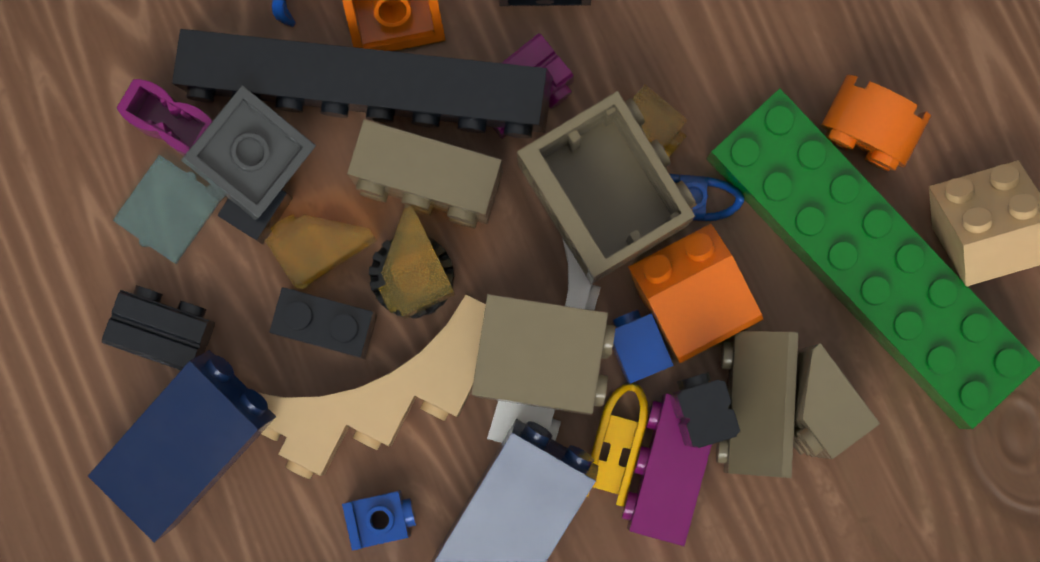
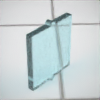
M159 155L113 221L139 238V244L142 247L150 246L177 264L221 200L217 201L204 190L206 186L196 180L195 173L191 171L185 173Z

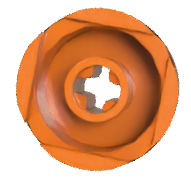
M846 75L821 124V127L826 130L825 136L835 147L844 151H848L849 148L853 149L855 146L867 152L864 160L884 171L889 172L890 169L895 171L898 166L906 167L931 118V114L925 111L917 116L914 113L918 105L871 81H869L866 89L857 87L854 84L858 77Z

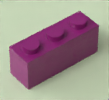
M666 393L663 394L661 402L654 400L652 402L646 428L653 429L649 448L644 446L640 448L634 473L640 474L641 479L637 493L628 492L621 518L629 520L627 529L630 532L685 547L712 444L701 448L684 445L678 426L682 420L681 418H676L670 400L672 395Z

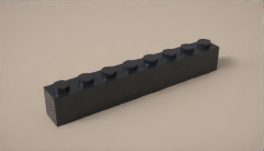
M180 29L172 84L187 92L186 98L194 101L212 103L215 96L232 98L243 85L261 101L276 102V109L288 112L302 113L304 106L320 107L321 114L340 118H347L349 111L365 112L366 119L376 122L393 123L394 116L412 118L411 124L421 127L439 128L440 121L458 123L457 129L471 133H485L486 126L504 128V135L526 139L532 138L533 132L546 133L553 77L548 69L541 67Z

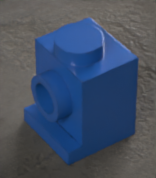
M401 490L342 504L352 551L409 538L411 536L409 527L417 525L411 498L403 499ZM375 511H384L388 515L389 523L387 527L379 529L373 525L372 515Z

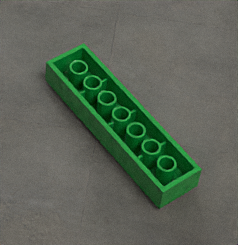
M780 88L712 150L706 160L728 183L734 185L743 193L745 201L959 429H974L1040 366V362L973 291L964 285L956 273Z

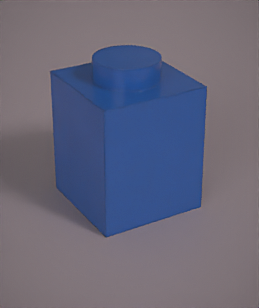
M635 310L613 320L616 326L613 350L628 384L674 366L652 313L641 317L639 310Z

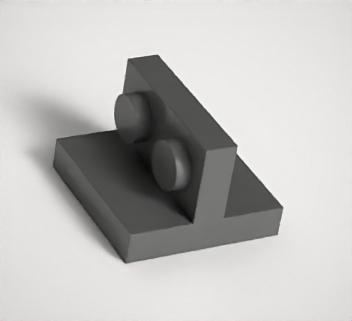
M242 85L181 161L209 183L204 190L213 198L220 201L226 196L254 220H257L316 145Z

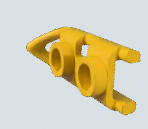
M635 382L623 384L609 397L602 412L591 456L594 459L593 463L599 466L593 488L618 494L616 505L622 507L625 506L648 421V401L641 386ZM627 391L635 392L640 405L638 422L611 415L616 402ZM603 442L611 445L606 461L599 460ZM623 448L631 449L626 467L619 465Z

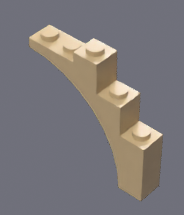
M465 295L447 325L419 354L390 374L356 389L320 397H279L259 393L266 400L268 409L276 416L261 434L274 441H278L280 435L287 437L278 455L288 459L285 466L287 469L302 477L311 479L313 473L320 476L326 474L349 427L356 430L353 436L355 440L375 450H378L381 443L392 446L416 397L424 400L420 409L443 421L446 420L449 413L459 417L473 388L486 304Z

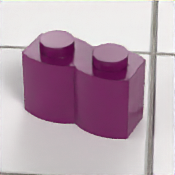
M141 79L132 80L117 106L119 113L130 124L148 136L163 139L183 156L213 121L197 107L177 102L160 86Z

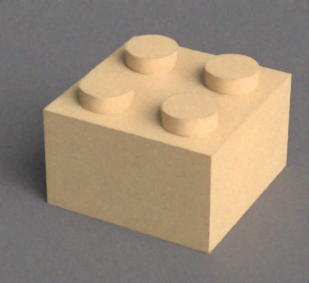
M1019 160L929 186L932 229L966 287L1040 265V192Z

